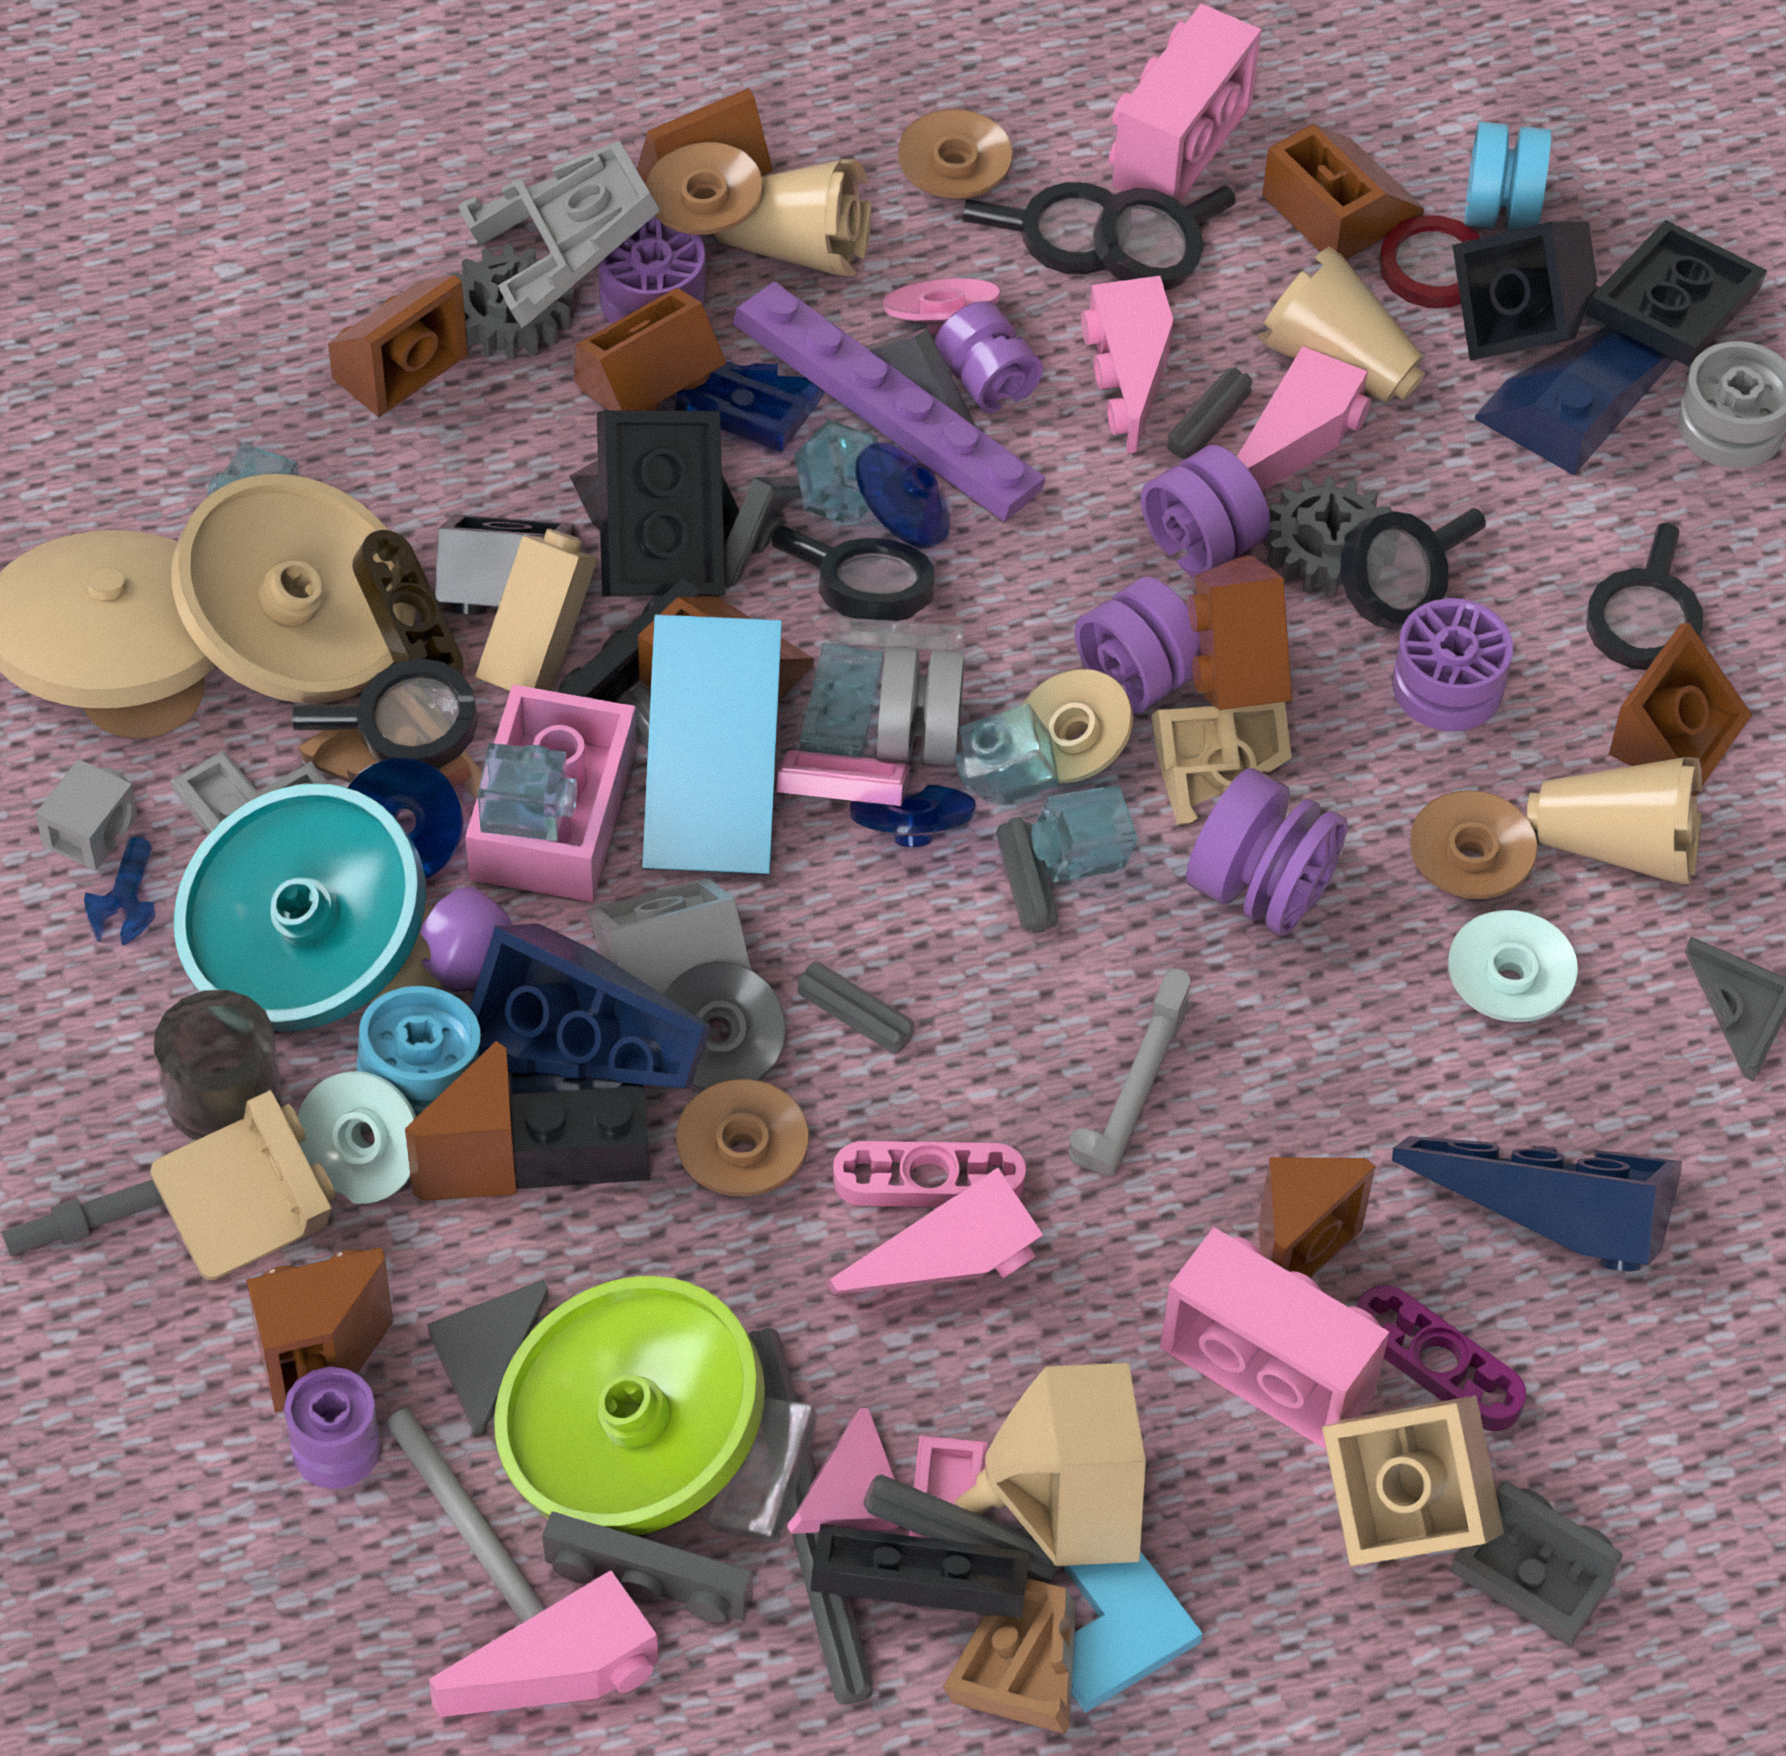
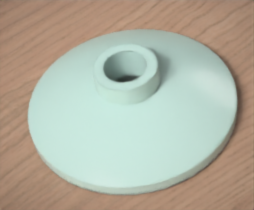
M1516 910L1493 911L1469 921L1455 936L1448 956V971L1452 984L1463 1000L1486 1016L1508 1022L1534 1021L1557 1011L1572 994L1578 973L1576 954L1566 936L1547 920L1531 913ZM1511 970L1518 973L1521 979H1507L1499 973Z
M360 1071L339 1073L316 1085L303 1101L298 1113V1119L304 1130L306 1140L300 1142L299 1145L310 1166L316 1163L322 1165L334 1191L345 1195L355 1204L374 1203L395 1194L410 1179L405 1128L416 1118V1114L403 1093L384 1078ZM363 1122H366L372 1128L375 1137L374 1144H370L363 1139L361 1135V1125Z

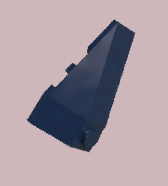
M1605 326L1507 379L1479 410L1474 419L1570 474L1575 475L1674 360L1664 358L1655 349L1627 335L1615 333Z
M541 924L495 926L469 1007L475 1014L480 1027L481 1037L478 1058L497 1041L507 1050L508 1072L537 1073L559 1075L565 1078H592L614 1080L620 1083L675 1088H691L711 1025L596 951Z
M1409 1136L1393 1147V1162L1581 1255L1601 1258L1600 1265L1602 1267L1617 1271H1638L1641 1269V1264L1649 1265L1662 1252L1682 1169V1161L1594 1150V1158L1579 1159L1577 1164L1564 1163L1565 1156L1557 1153L1555 1147L1534 1145L1533 1149L1513 1150L1511 1159L1499 1158L1500 1147L1490 1142Z

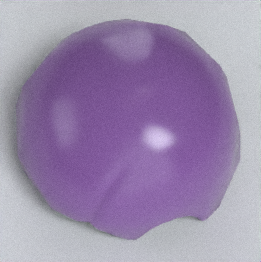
M474 886L454 890L436 904L423 922L420 931L430 948L431 959L424 958L421 964L447 990L453 992L475 990L495 926L512 925L508 914L499 904Z

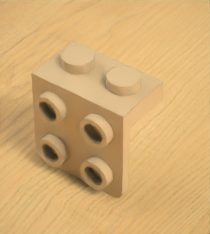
M272 1090L248 1100L243 1119L156 1159L151 1166V1178L200 1275L207 1280L219 1279L327 1227L332 1209L329 1202L336 1199L331 1181L320 1163L312 1166L309 1165L299 1145L300 1142L306 1140L302 1125L290 1104L282 1107L279 1106Z

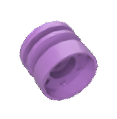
M1246 768L1235 777L1208 816L1194 845L1185 877L1187 885L1222 904L1231 903L1248 886L1243 907L1245 917L1256 921L1262 919L1267 913L1265 920L1267 929L1280 936H1284L1294 929L1299 922L1298 920L1316 904L1328 886L1345 843L1348 821L1347 818L1334 811H1327L1320 817V804L1312 799L1303 800L1286 817L1291 796L1289 787L1254 768Z

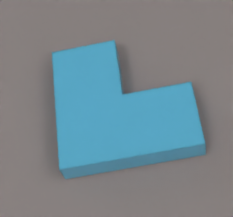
M1141 1550L1140 1562L1064 1566L1068 1576L1099 1616L1098 1619L1079 1629L1074 1634L1072 1695L1085 1713L1202 1642L1203 1633Z

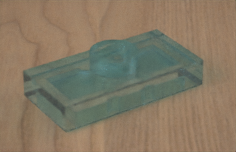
M822 643L801 734L800 751L863 758L883 667V652Z

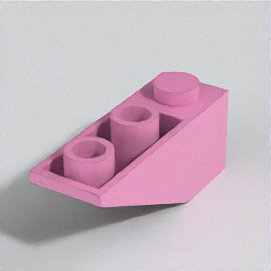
M1161 276L1092 285L1090 309L1082 310L1081 312L1084 342L1086 345L1096 344L1098 354L1094 356V373L1098 389L1104 390L1120 387L1123 398L1109 399L1107 401V418L1112 435L1128 433L1127 453L1137 452L1170 355L1174 319Z

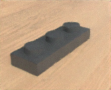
M553 1511L542 1535L545 1562L553 1564L554 1571L560 1576L578 1583H589L592 1581L593 1576L600 1577L611 1570L631 1598L645 1603H655L661 1596L685 1603L688 1612L704 1621L722 1623L726 1620L727 1616L744 1621L753 1598L752 1570Z

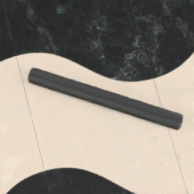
M765 1328L760 1331H751L748 1335L756 1347L763 1369L765 1397L762 1422L788 1521H790L807 1495L808 1489L817 1474L779 1333L773 1328ZM792 1533L835 1700L839 1704H853L867 1700L872 1696L873 1682L851 1600L836 1594L810 1591L812 1568L819 1533Z

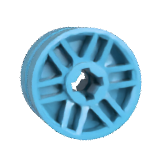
M1478 121L1469 171L1466 202H1469V205L1465 208V225L1493 229L1496 225L1501 206L1506 207L1507 231L1530 227L1540 223L1549 165L1551 129L1522 126L1518 132L1515 148L1509 149V128L1507 124Z
M409 986L389 991L374 1000L362 1016L359 1028L356 1071L371 1073L392 1083L407 1098L417 1117L478 1059L481 1037L478 1020L468 1005L444 990L426 986Z

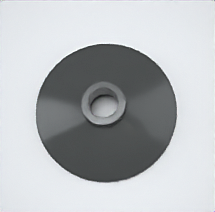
M705 963L682 973L665 991L664 996L706 1023L718 1020L723 1022L728 1029V1038L725 1041L715 1042L707 1037L692 1086L704 1090L716 1083L732 1079L759 1080L775 1064L785 1040V1017L776 993L757 973L734 963Z

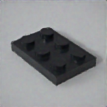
M1665 220L1592 295L1585 315L1605 324L1608 329L1615 333L1627 335L1655 349L1664 358L1679 361L1689 367L1696 357L1710 345L1761 289L1768 270Z
M604 410L596 412L602 597H654L659 593L665 594L682 578L700 589L701 596L725 595L720 411Z

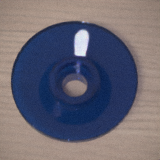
M878 442L864 448L856 459V480L866 504L881 524L900 540L918 548H933L944 541L950 530V515L946 500L938 487V481L933 472L926 465L919 463L907 452L894 445Z
M405 757L384 759L362 770L347 787L375 800L396 820L398 815L404 810H410L414 813L416 826L408 835L420 856L425 880L441 871L456 853L464 827L462 803L451 781L434 766L417 759Z
M927 785L916 795H905L901 806L851 801L849 812L851 819L857 824L876 832L894 835V842L897 845L921 847L932 842L933 834L949 831L970 821L976 814V802L969 794L960 790L944 786Z

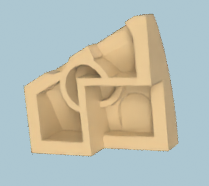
M1285 702L1218 710L1215 706L1163 709L1151 714L1158 762L1177 825L1190 824L1198 819L1191 806L1218 794H1223L1235 777L1246 768H1254L1267 774L1292 758Z

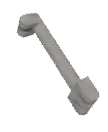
M1172 969L1166 973L1154 1000L1151 1022L1104 1133L1101 1134L1087 1128H1079L1071 1134L1069 1158L1075 1165L1106 1176H1113L1116 1173L1171 1039H1176L1186 1016L1190 977L1184 970Z

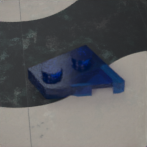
M726 361L727 364L711 372L709 379L702 385L689 390H680L676 393L675 411H720L721 430L782 453L814 411L825 391L806 377L778 376V364L753 363L750 365H738Z

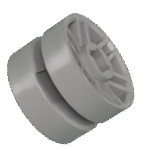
M1744 341L1719 343L1701 352L1691 365L1678 415L1680 435L1690 450L1710 463L1728 468L1753 467L1771 459L1780 450L1786 435V361L1769 348Z
M886 646L880 697L877 759L909 762L915 737H921L924 764L956 766L965 652L933 650L927 674L921 675L920 654L917 648Z

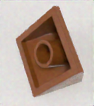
M750 88L648 130L637 166V171L646 185L651 169L669 152L693 143L716 142L736 147L749 155L757 164L761 176L772 172L773 169L755 97Z
M1682 623L1678 626L1622 704L1609 755L1630 766L1682 757L1699 758L1703 786L1752 714L1690 623ZM1692 791L1691 796H1696L1699 791Z
M497 1041L405 1128L412 1194L421 1201L516 1194L507 1050Z
M1270 1157L1258 1221L1260 1251L1263 1256L1289 1272H1300L1311 1278L1362 1231L1376 1166L1366 1158Z

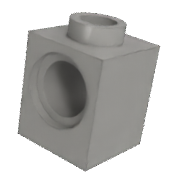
M77 759L35 813L44 847L94 871H97L117 845L118 841L114 840L115 836L118 834L123 837L138 817L132 784L114 769L108 767L99 769L80 759Z

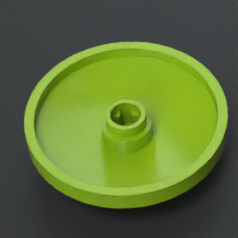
M635 1276L605 1282L589 1288L570 1298L548 1314L521 1343L508 1365L499 1388L494 1418L495 1440L503 1468L526 1501L547 1520L553 1511L634 1536L668 1527L688 1517L713 1499L729 1483L749 1454L758 1433L764 1408L765 1384L760 1357L747 1331L728 1306L710 1292L692 1283L662 1276Z

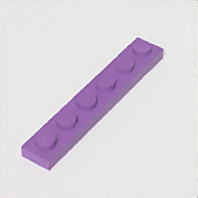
M775 281L736 308L733 321L734 326L1003 522L1021 510L1042 490L1046 477Z

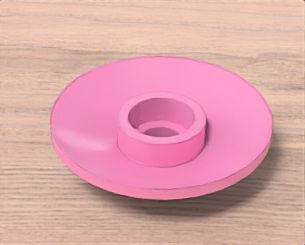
M949 278L929 280L910 284L890 292L884 297L883 306L887 314L905 321L927 324L929 333L937 335L949 317L961 308L981 301H988L996 305L1000 300V289L994 283L979 279Z

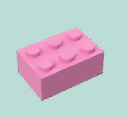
M1204 4L1198 6L1187 22L1180 21L1177 23L1170 35L1166 50L1159 58L1153 56L1148 61L1143 70L1140 84L1132 94L1124 93L1115 107L1112 123L1117 126V134L1109 155V164L1114 166L1113 187L1122 191L1133 188L1154 189L1181 202L1252 106L1262 29Z
M512 684L465 836L469 880L594 902L637 752L635 706Z
M1213 1227L1169 1285L1160 1349L1326 1449L1322 1427L1342 1419L1360 1416L1375 1395L1389 1331L1382 1328L1378 1321L1367 1311L1354 1306L1347 1307L1322 1292L1320 1287L1308 1276L1300 1272H1289L1265 1258L1261 1251L1248 1240L1241 1237H1230Z

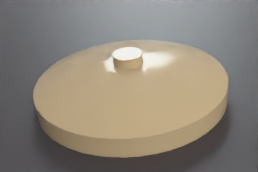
M260 474L233 481L213 492L198 506L178 538L171 565V582L174 600L181 620L196 645L212 663L225 674L254 691L276 699L296 703H326L356 695L363 691L376 674L392 666L394 663L352 567L353 557L365 538L374 531L388 529L360 502L339 489L320 481L289 474ZM377 553L373 557L376 563L385 562L390 571L394 566L392 561H382ZM391 583L386 590L389 591L393 588ZM407 603L394 604L393 610L398 620L405 625L413 626L416 608Z
M90 531L46 542L13 560L0 572V672L19 688L35 696L55 703L83 708H122L142 705L172 696L200 681L216 665L207 658L191 638L176 607L171 582V565L177 541L156 534L138 531Z

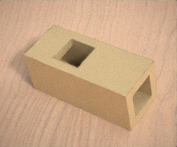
M547 529L544 537L522 536L475 678L509 691L512 684L547 691L554 689L598 557L579 551L582 540L552 529Z

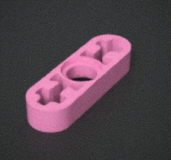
M858 1141L846 1145L837 1153L833 1163V1185L837 1194L844 1201L857 1206L939 1207L986 1176L991 1165L1001 1166L1004 1177L1019 1198L1025 1186L1026 1165L1023 1157L1017 1150L1001 1143ZM892 1162L900 1163V1186L891 1185ZM959 1163H967V1186H958ZM856 1164H869V1169L872 1173L870 1183H856V1176L854 1174ZM933 1164L941 1167L946 1172L948 1179L939 1187L924 1188L917 1185L912 1180L910 1174L920 1165Z

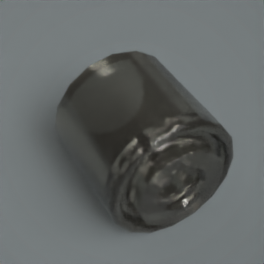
M203 990L182 998L164 1013L155 1030L154 1055L165 1108L173 1125L187 1137L198 1140L243 1119L246 1102L272 1090L279 1106L281 1105L282 1079L274 1029L266 1011L249 996L230 990Z

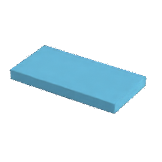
M655 615L643 869L770 875L782 620Z

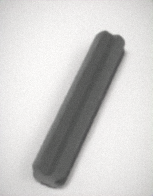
M877 1475L866 1491L863 1505L869 1514L930 1539L1030 1551L1028 1579L1049 1583L1058 1568L1031 1536L892 1478Z

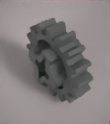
M505 245L503 255L494 256L488 248L482 249V262L477 264L473 260L465 258L462 261L463 275L451 274L462 281L467 348L481 342L483 343L484 356L487 357L494 354L497 348L505 349L508 360L515 359L518 348L525 347L532 356L537 355L538 342L541 340L551 345L558 343V329L569 330L571 326L570 312H574L573 288L568 289L529 324L521 328L510 311L498 285L538 262L536 260V248L529 247L522 256L514 255L512 245Z
M1326 475L1323 487H1315L1308 478L1302 479L1299 494L1285 488L1281 493L1280 504L1271 503L1269 507L1270 531L1267 538L1263 541L1264 546L1270 547L1268 561L1270 565L1284 564L1282 577L1286 582L1300 576L1304 579L1303 591L1309 593L1316 584L1325 585L1327 595L1334 597L1337 585H1343L1340 576L1341 552L1348 534L1361 521L1392 512L1391 507L1376 508L1378 493L1372 490L1361 496L1356 493L1357 481L1353 479L1344 488L1336 487L1333 476ZM1383 531L1372 541L1367 554L1369 582L1376 584L1380 578L1381 568L1390 567L1397 533Z

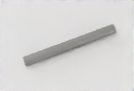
M404 1408L392 1414L386 1422L387 1427L520 1622L523 1623L545 1610V1606L408 1408Z

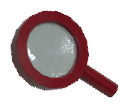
M1441 215L1416 216L1402 221L1386 234L1379 256L1381 277L1393 293L1408 303L1426 308L1454 307L1461 304L1452 245L1481 237L1475 230L1463 222Z

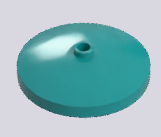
M312 783L284 787L268 792L239 807L221 821L205 838L191 858L178 889L174 910V936L180 961L196 988L214 1006L240 1023L254 1028L283 1032L301 1031L332 1023L348 1016L377 996L396 976L409 957L419 935L425 912L426 882L423 865L414 843L398 821L382 805L358 791L337 785Z

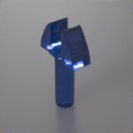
M132 837L127 841L111 892L104 896L85 893L84 903L90 929L98 942L101 941L104 922L108 917L116 914L119 908H123L124 915L126 916L120 931L122 945L128 944L139 936L150 925L156 915L153 902H141L137 898L152 850L150 842L142 837Z

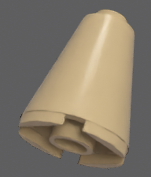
M842 159L762 176L763 192L760 203L755 211L741 224L714 234L720 244L840 277H854L857 272L850 265L852 256L855 254L864 259L870 239L871 201H860L858 183L868 184L866 172L861 162L852 159Z
M1329 246L1315 257L1323 266L1313 277L1302 270L1280 297L1264 322V325L1270 330L1259 333L1258 339L1267 345L1268 348L1292 359L1296 358L1300 349L1304 346L1366 370L1368 374L1364 393L1385 403H1388L1395 395L1402 401H1405L1425 376V372L1418 368L1424 356L1342 254Z
M1682 757L1546 780L1542 783L1540 793H1530L1527 819L1530 821L1534 831H1538L1540 844L1673 883L1691 884V875H1695L1702 812L1698 811L1697 796H1691L1692 791L1702 792L1701 763L1699 758Z

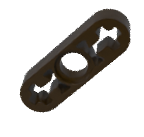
M378 530L372 532L365 538L355 553L352 567L394 663L419 658L441 661L462 674L464 667L463 658L410 543L403 536L393 531ZM376 553L382 561L393 562L394 566L391 571L385 562L376 563L373 557ZM391 583L393 588L389 591L386 590ZM396 603H407L415 607L422 617V625L413 627L402 623L396 617L393 605ZM428 638L429 641L426 644V646H424L422 641ZM426 685L408 688L416 696L428 700L439 698L448 693L439 687Z

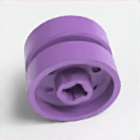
M655 216L598 264L600 306L603 314L611 324L675 288H679L702 302L703 307L705 306V247L700 235L686 234L673 230L662 224Z
M1208 445L1183 460L1178 466L1168 469L1147 482L1141 492L1143 516L1154 541L1169 556L1180 549H1186L1189 554L1176 562L1193 578H1195V575L1229 562L1233 557H1237L1264 541L1270 531L1268 506L1257 481L1248 468L1233 453L1221 446Z
M1151 577L1139 578L1115 594L1112 600L1104 601L1080 617L1075 625L1076 646L1085 668L1105 673L1114 678L1119 684H1123L1125 686L1123 689L1130 699L1133 713L1145 711L1167 696L1171 690L1177 689L1193 678V657L1201 655L1199 632H1193L1191 628L1188 607L1171 588Z
M1439 599L1417 608L1404 622L1398 644L1392 678V688L1398 704L1417 722L1438 730H1467L1489 720L1502 703L1513 655V640L1508 627L1492 610L1479 603L1465 599Z

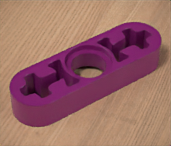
M1389 1285L1375 1286L1361 1295L1356 1307L1367 1311L1373 1317L1374 1311L1384 1314L1389 1309H1392L1398 1313L1397 1326L1389 1322L1382 1326V1328L1389 1331L1384 1353L1385 1360L1441 1401L1476 1395L1484 1430H1505L1518 1421L1526 1399V1388L1523 1380L1514 1370L1397 1287ZM1420 1327L1421 1330L1413 1337L1410 1348L1408 1350L1404 1349L1402 1346L1405 1334L1411 1337L1414 1328ZM1432 1346L1444 1347L1455 1355L1458 1365L1448 1372H1435L1428 1369L1422 1363L1420 1353ZM1469 1366L1475 1367L1476 1371L1473 1382L1467 1379L1464 1389H1459L1457 1386L1465 1379ZM1499 1387L1507 1393L1504 1404L1496 1402L1489 1408L1481 1403L1483 1390L1491 1393Z

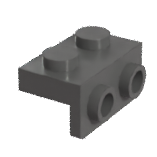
M1502 1481L1496 1490L1504 1534L1486 1544L1463 1547L1454 1559L1451 1572L1567 1645L1572 1646L1614 1584L1623 1554L1614 1548L1611 1541L1597 1529L1585 1525L1579 1526L1554 1511L1550 1503L1540 1494L1529 1489H1518L1509 1482Z

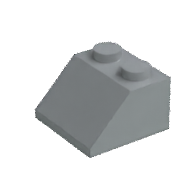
M708 877L586 910L602 956L663 995L677 977L701 964L727 962L741 965L751 970L735 898Z

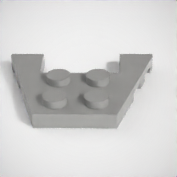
M620 141L554 166L553 173L556 177L530 187H526L522 179L502 186V193L504 194L502 198L482 205L479 199L474 197L457 205L479 246L531 216L550 250L548 256L498 285L510 311L521 328L535 319L660 211Z

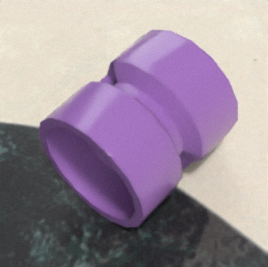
M988 301L974 302L961 308L949 317L940 328L935 339V345L946 366L956 378L961 379L965 390L984 412L991 414L1002 409L1003 407L997 401L1001 398L1011 396L1015 402H1018L1028 397L1037 387L1042 377L1043 364L1022 337L1016 338L1015 329L994 303Z
M337 1367L312 1370L298 1379L287 1393L284 1406L295 1467L304 1479L319 1487L338 1489L356 1484L370 1474L378 1463L381 1450L372 1389L361 1376L348 1369Z

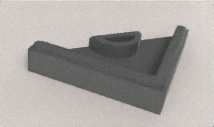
M927 328L865 346L975 426Z
M797 476L753 478L724 546L725 588L734 587L740 580L752 550L755 549L762 553L772 541L777 528L786 524L785 520L777 516L792 498L808 497L813 491V484Z
M1691 937L1687 943L1685 954L1744 1077L1754 1082L1786 1018V978Z
M544 1280L427 1324L428 1334L475 1436L485 1433L486 1425L496 1406L499 1388L508 1365L521 1343L531 1332L544 1302L548 1300V1287Z

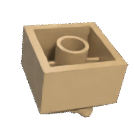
M1129 1363L1046 1366L1025 1391L995 1436L985 1455L986 1468L976 1476L977 1484L955 1500V1505L979 1515L984 1514L993 1506L996 1508L1007 1506L1055 1566L1140 1562L1146 1460Z
M1476 1395L1346 1418L1322 1427L1350 1566L1486 1544L1504 1534Z

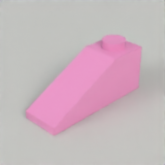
M1302 346L1237 455V458L1251 472L1261 491L1338 447L1348 429L1357 432L1361 429L1371 405V398L1364 396L1368 371Z
M996 1168L832 1277L825 1285L832 1295L979 1278L993 1269H996L1003 1279L1036 1257L1029 1245L1038 1240L1043 1234L1000 1169Z
M610 1570L430 1678L432 1706L439 1717L598 1699L615 1688L619 1693H627L643 1684L654 1670L653 1665L658 1663L657 1634Z

